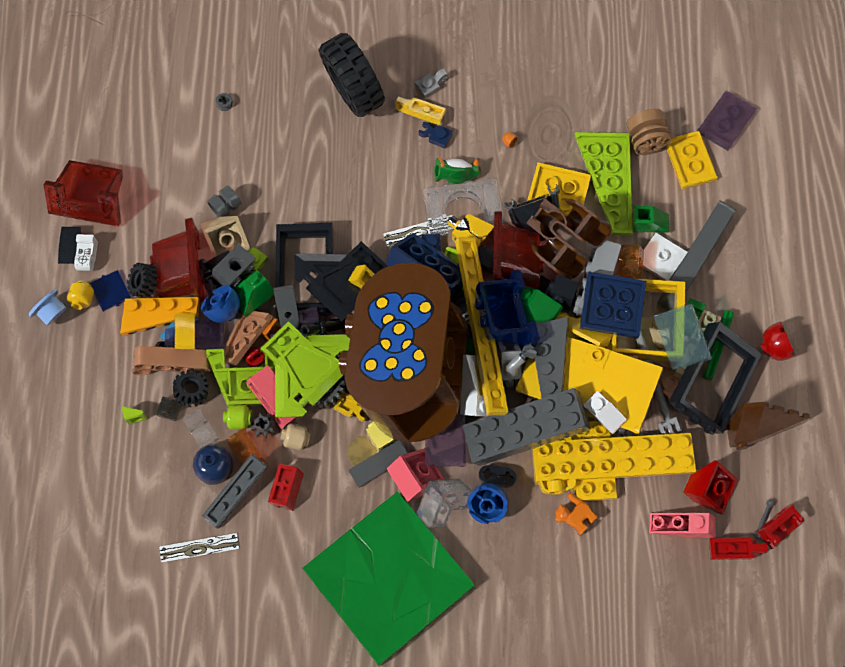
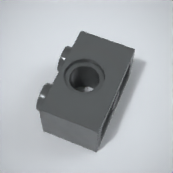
M237 244L213 268L212 277L223 286L229 285L231 288L233 286L236 288L243 280L242 277L245 274L249 275L253 271L256 258L240 244ZM237 266L240 270L234 271L230 267Z

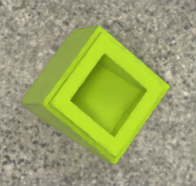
M121 407L124 420L129 425L148 419L142 410Z

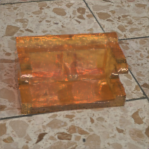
M242 428L228 438L229 442L227 443L241 466L251 454H255L265 463L245 428Z

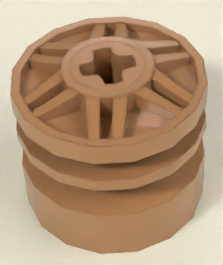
M643 110L627 120L626 125L629 135L632 137L631 141L636 154H655L671 144L672 138L668 127H666L667 122L662 110Z

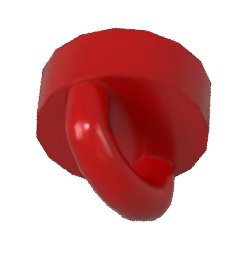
M250 348L245 354V360L249 366L259 367L264 363V353L260 348Z

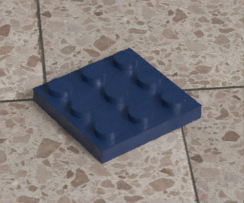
M588 271L579 329L638 339L640 336L646 281Z

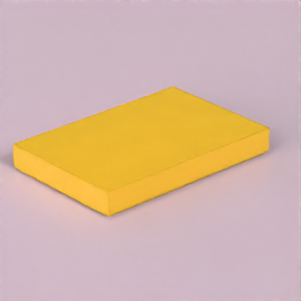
M700 131L672 138L671 144L666 149L682 190L717 181V174Z

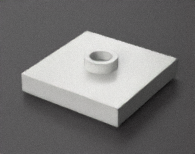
M655 233L635 264L659 279L669 281L686 256L687 251Z

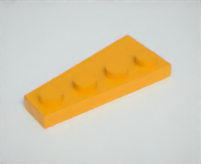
M199 297L125 299L120 334L126 336L131 332L146 331L147 328L155 326L158 328L170 322L175 323V313H195V318H198L200 299Z

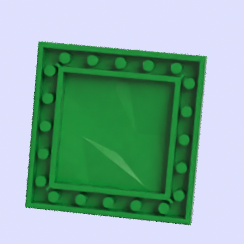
M398 491L302 568L379 667L475 587L474 583Z

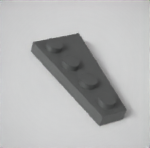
M568 317L529 325L532 345L536 348L535 351H537L535 362L541 398L563 391Z

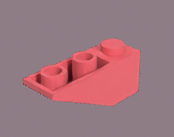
M650 513L649 533L690 538H716V518L710 513Z

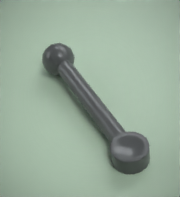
M767 500L766 502L767 507L758 529L753 532L755 538L761 537L756 531L764 525L770 508L774 506L773 500Z

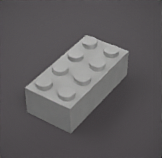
M606 240L600 247L592 248L573 313H576L575 318L581 317L588 271L613 275L621 244Z

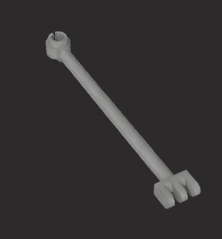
M640 328V336L638 339L636 338L640 350H648ZM643 359V361L653 364L652 360ZM658 381L654 393L664 422L658 423L661 434H667L665 428H668L670 434L675 433L673 425H675L679 432L682 430L679 418H671Z

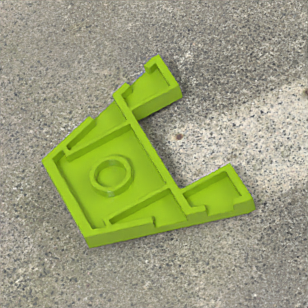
M206 349L207 358L227 407L230 405L261 406V402L246 382L266 366L275 370V363L264 354L265 367L225 368L224 349Z

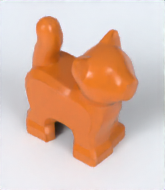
M569 493L568 499L576 504L575 508L570 512L568 508L559 504L555 511V520L558 523H567L581 536L588 528L583 521L588 520L592 524L598 516L592 512L588 504L575 497L573 493Z

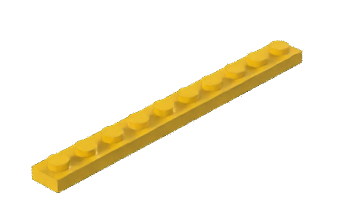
M458 237L455 240L486 413L487 415H506L508 407L475 238Z

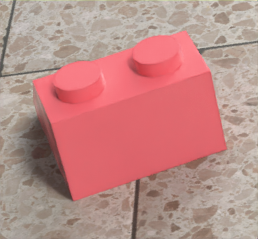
M425 448L401 455L387 468L391 478L395 481L407 502L420 498L446 481Z

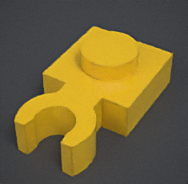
M348 393L341 394L342 400H337V405L333 407L334 410L350 419L354 414L359 421L365 422V418L360 415L364 410Z

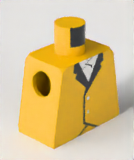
M467 214L462 221L452 216L447 224L454 229L452 232V240L454 242L458 237L475 238L477 250L481 245L484 246L493 236L495 227L471 214Z

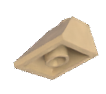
M238 216L216 217L200 224L213 257L227 250L231 251L237 244H240L247 251L251 250Z

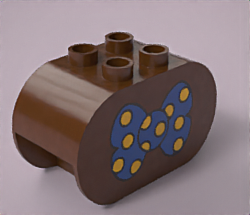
M394 264L378 271L367 280L357 295L354 314H348L346 317L345 332L347 337L350 338L348 351H342L339 358L340 372L342 375H345L346 386L354 400L385 435L403 442H418L433 438L445 431L455 420L460 407L463 355H466L468 323L462 316L463 312L451 302L450 289L446 280L436 270L422 264Z

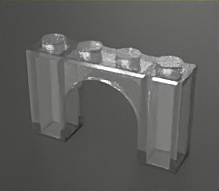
M485 178L476 182L450 183L442 187L430 186L423 189L429 234L448 235L446 209L451 202L460 198L476 202L481 209L483 221L495 227L503 226L504 217L496 179Z

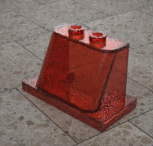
M69 160L55 182L46 180L43 184L48 214L119 227L121 215L118 193L123 180L122 169Z
M494 211V295L502 296V288H540V272H544V262L540 261V258L532 250L533 243L540 247L544 246L540 245V234L502 223V211Z
M193 218L185 219L186 231L152 243L153 255L150 256V263L156 267L155 269L158 271L156 274L159 276L156 279L158 281L156 293L159 298L194 294L195 297H199L200 302H204V284L200 278L198 250H201L199 232Z

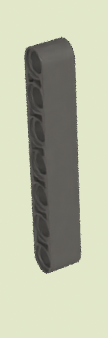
M721 200L717 203L670 280L685 282V293L736 211L735 208ZM662 293L657 303L674 312L675 293Z

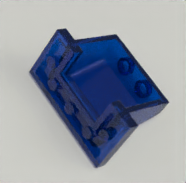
M519 269L513 270L509 279L478 282L475 289L476 310H479L480 326L484 328L487 340L517 344L522 354L523 347L525 345L535 347L540 336L536 322H527L520 298L525 284Z

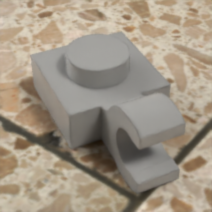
M444 69L439 70L434 77L429 73L416 81L415 85L424 98H427L440 90L439 84L448 80L446 77L447 73Z

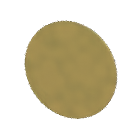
M367 436L357 437L348 447V459L353 466L378 453Z

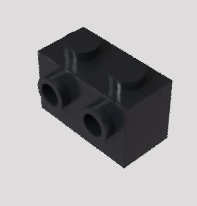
M557 275L556 280H551L547 296L561 304L563 310L570 312L578 291L579 282Z

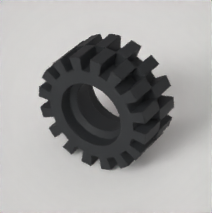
M145 263L133 265V268L130 269L131 274H128L130 278L127 280V284H129L127 288L132 296L150 298L154 294L153 290L157 289L156 284H158L156 279L159 277L156 274L158 271L155 269V266Z
M189 369L186 374L184 371L180 372L181 376L177 375L176 380L173 381V395L178 403L181 402V405L184 407L185 404H188V407H191V404L197 407L198 402L200 404L204 403V399H207L209 388L206 376L203 377L202 372L197 374V370L190 373ZM186 384H196L198 391L186 393L183 387Z

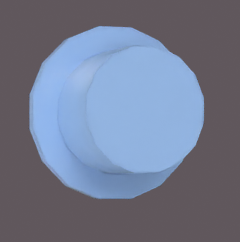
M55 289L42 298L28 315L30 317L37 315L48 326L60 317L67 307L56 297L59 291Z

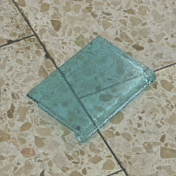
M692 304L653 316L672 370L712 359Z

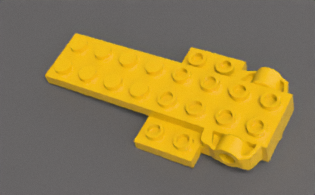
M600 421L589 422L591 429L589 431L532 449L535 485H539L542 493L559 495L575 491L576 497L583 502L616 500L615 478L693 474L696 472L691 433L611 438L610 431Z

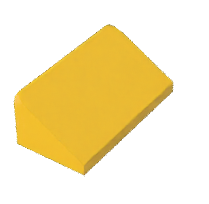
M581 319L575 321L567 328L572 333L604 348L608 346L612 338V334L579 329Z

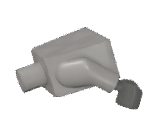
M518 330L515 333L514 339L496 340L502 380H504V387L507 388L514 387L515 379L521 378V365L526 361L525 358L533 359L537 354L536 348L531 345H525L521 354V349L517 342L519 340L524 343L528 338V333L523 330Z

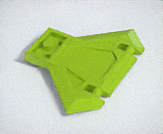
M288 321L261 347V351L275 363V417H303L307 413L303 407L308 402L314 406L344 376L340 372L339 360L336 357L342 351H348L350 338L346 334L304 337ZM300 394L302 398L297 402L295 398Z

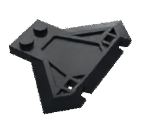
M362 241L348 254H294L295 279L299 283L303 280L309 283L306 289L341 322L346 319L348 314H352L355 310L356 298L361 288L349 281L355 268L359 265H366L376 274L378 271L388 267ZM311 272L317 276L315 279L310 275Z

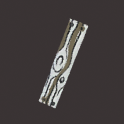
M452 215L384 233L387 247L392 246L412 233L421 238L423 234H436L453 229L447 225Z

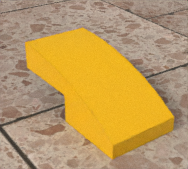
M175 313V349H195V313Z

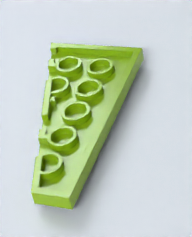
M575 132L574 137L588 173L591 175V181L608 224L612 227V235L632 236L629 133Z

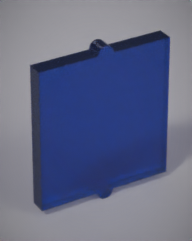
M118 270L106 276L102 275L101 278L89 283L94 289V294L103 312L114 306L118 307L125 299H131Z

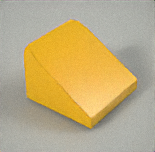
M359 265L353 271L349 281L362 288L374 273L366 265Z

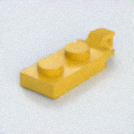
M398 96L395 104V109L437 125L441 124L446 114V108L414 97L412 99H405Z

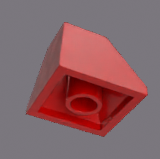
M714 460L691 474L683 493L693 502L723 515L738 479L719 461Z

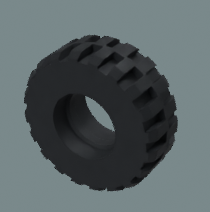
M340 33L321 44L318 51L322 63L337 91L353 114L357 117H364L381 107L385 101V96L380 82L369 61L348 33Z

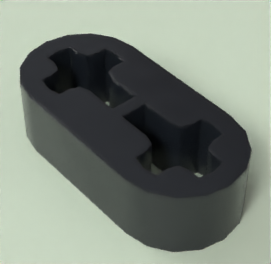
M485 465L479 471V480L482 483H494L500 487L509 488L515 484L516 473L510 468ZM486 470H489L490 474L496 475V477L490 476L489 480H487L482 473H486ZM508 473L513 480L510 479L509 483H506L504 478H499L498 476H505Z

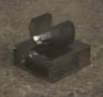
M162 396L156 415L176 421L182 406L181 402L178 403L174 399Z

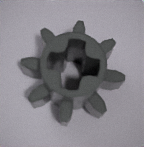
M259 413L257 419L252 418L255 425L251 426V430H257V437L264 435L267 438L270 432L274 433L272 426L276 425L273 420L269 421L271 418L269 414L265 417ZM262 423H265L264 429H261Z

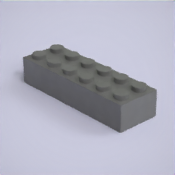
M575 388L509 409L506 415H491L462 425L471 461L478 466L591 430L580 392Z

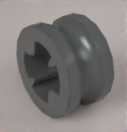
M221 93L216 97L219 110L227 111L232 107L233 102L229 94ZM226 99L227 104H223L222 100Z

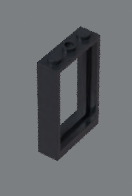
M333 223L276 224V288L285 286V239L326 238V254H334ZM275 300V309H276V312H277V315H278V310H277V305H276V300ZM296 303L300 316H310L311 314L327 316L331 313L322 303Z
M721 322L708 323L669 403L674 406L677 412L688 416L692 423L703 427L704 432L710 435L723 434L762 353ZM716 338L740 356L743 362L713 421L687 402L685 398Z

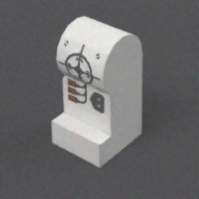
M77 234L75 269L77 271H93L98 241L94 235Z

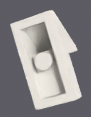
M598 391L583 405L612 434L627 421L617 408Z

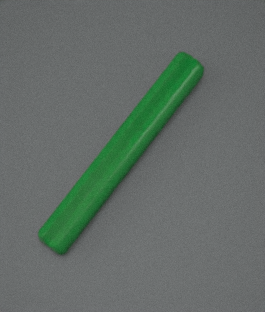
M725 310L721 319V323L729 329L734 312ZM716 338L702 378L711 381L714 377L724 344Z

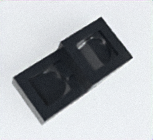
M61 227L58 264H74L77 250L76 235L81 234V227Z

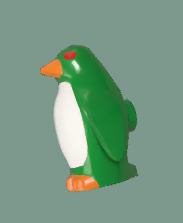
M440 157L436 158L435 182L446 179L449 180V185L459 186V183L470 181L481 174L478 159H475L471 164L463 159L442 160Z

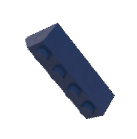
M410 234L391 247L386 261L387 265L417 263L436 270L446 280L450 289L451 300L463 288L459 264L416 234Z

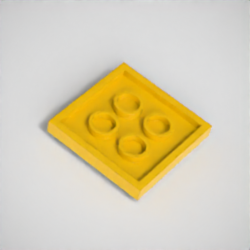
M537 162L527 201L549 194L547 189L549 185L551 191H555L557 184L560 189L558 194L560 210L568 215L572 206L565 201L573 199L584 206L591 175Z

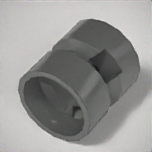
M228 185L219 191L220 195H213L207 200L209 207L217 217H226L230 214V209L235 210L242 205L240 198Z

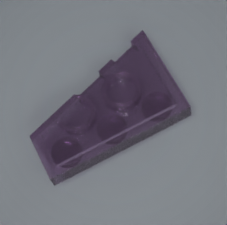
M205 319L195 323V349H223L224 322L217 323ZM175 327L165 329L164 347L175 348Z

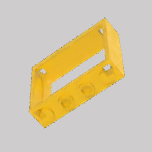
M637 279L646 281L645 291L675 293L673 352L617 348L618 335L613 334L607 349L629 357L636 355L638 359L681 362L684 356L685 282Z

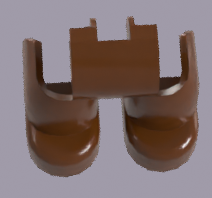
M544 199L539 206L540 209L534 216H531L527 224L549 241L543 247L533 243L532 250L555 272L568 279H574L584 270L588 258L556 233L562 225L580 241L596 249L607 240L612 227L576 200L567 199L565 201L572 206L570 213L567 215L550 201Z

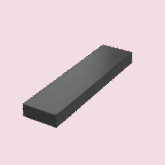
M251 454L202 516L216 529H219L269 466L255 454Z

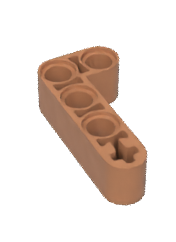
M137 346L133 353L132 373L135 375H148L151 370L187 372L190 369V373H193L194 370H197V373L211 372V365L207 358L206 350Z

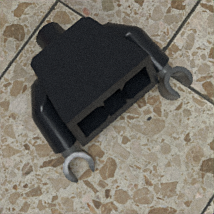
M557 184L555 191H551L550 185L547 187L549 194L519 204L511 198V206L504 202V207L509 210L508 213L512 224L522 232H526L527 235L537 233L540 242L547 239L529 226L527 222L540 209L539 206L544 199H547L560 209L558 196L560 189Z

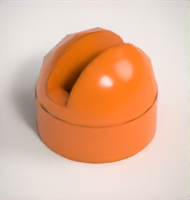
M512 132L505 133L502 137L504 145L512 148L517 142L518 136Z

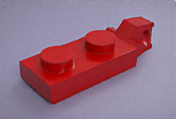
M751 538L709 539L710 560H751L757 558V554H766L768 552L767 544H756V540Z

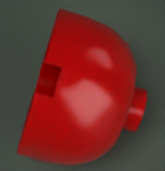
M781 321L769 326L764 331L763 343L760 344L764 354L769 353L771 358L777 361L796 357Z

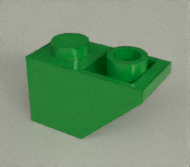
M634 206L632 211L633 232L669 233V214L654 206Z

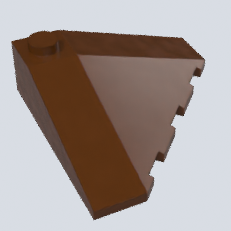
M767 402L744 403L727 425L730 448L736 447L737 450L747 449L748 446L805 423L810 418V415L803 413V416H799V411L793 409L784 412V407L773 405V408H769V403Z

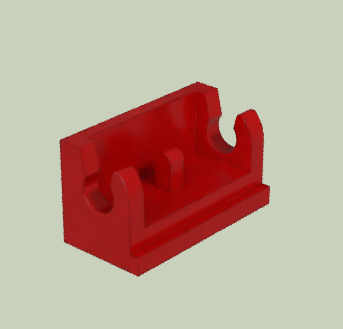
M279 464L268 503L278 508L281 506L293 511L304 473L297 467Z
M792 504L784 507L756 532L770 549H773L794 529L800 526L804 519Z

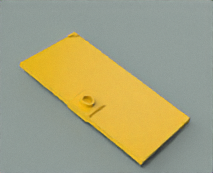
M567 337L563 391L571 388L578 390L583 405L598 391L627 419L620 428L639 434L663 367ZM535 357L533 359L528 358L516 387V392L541 399ZM585 408L586 415L589 416V417H591V418L596 419V418Z

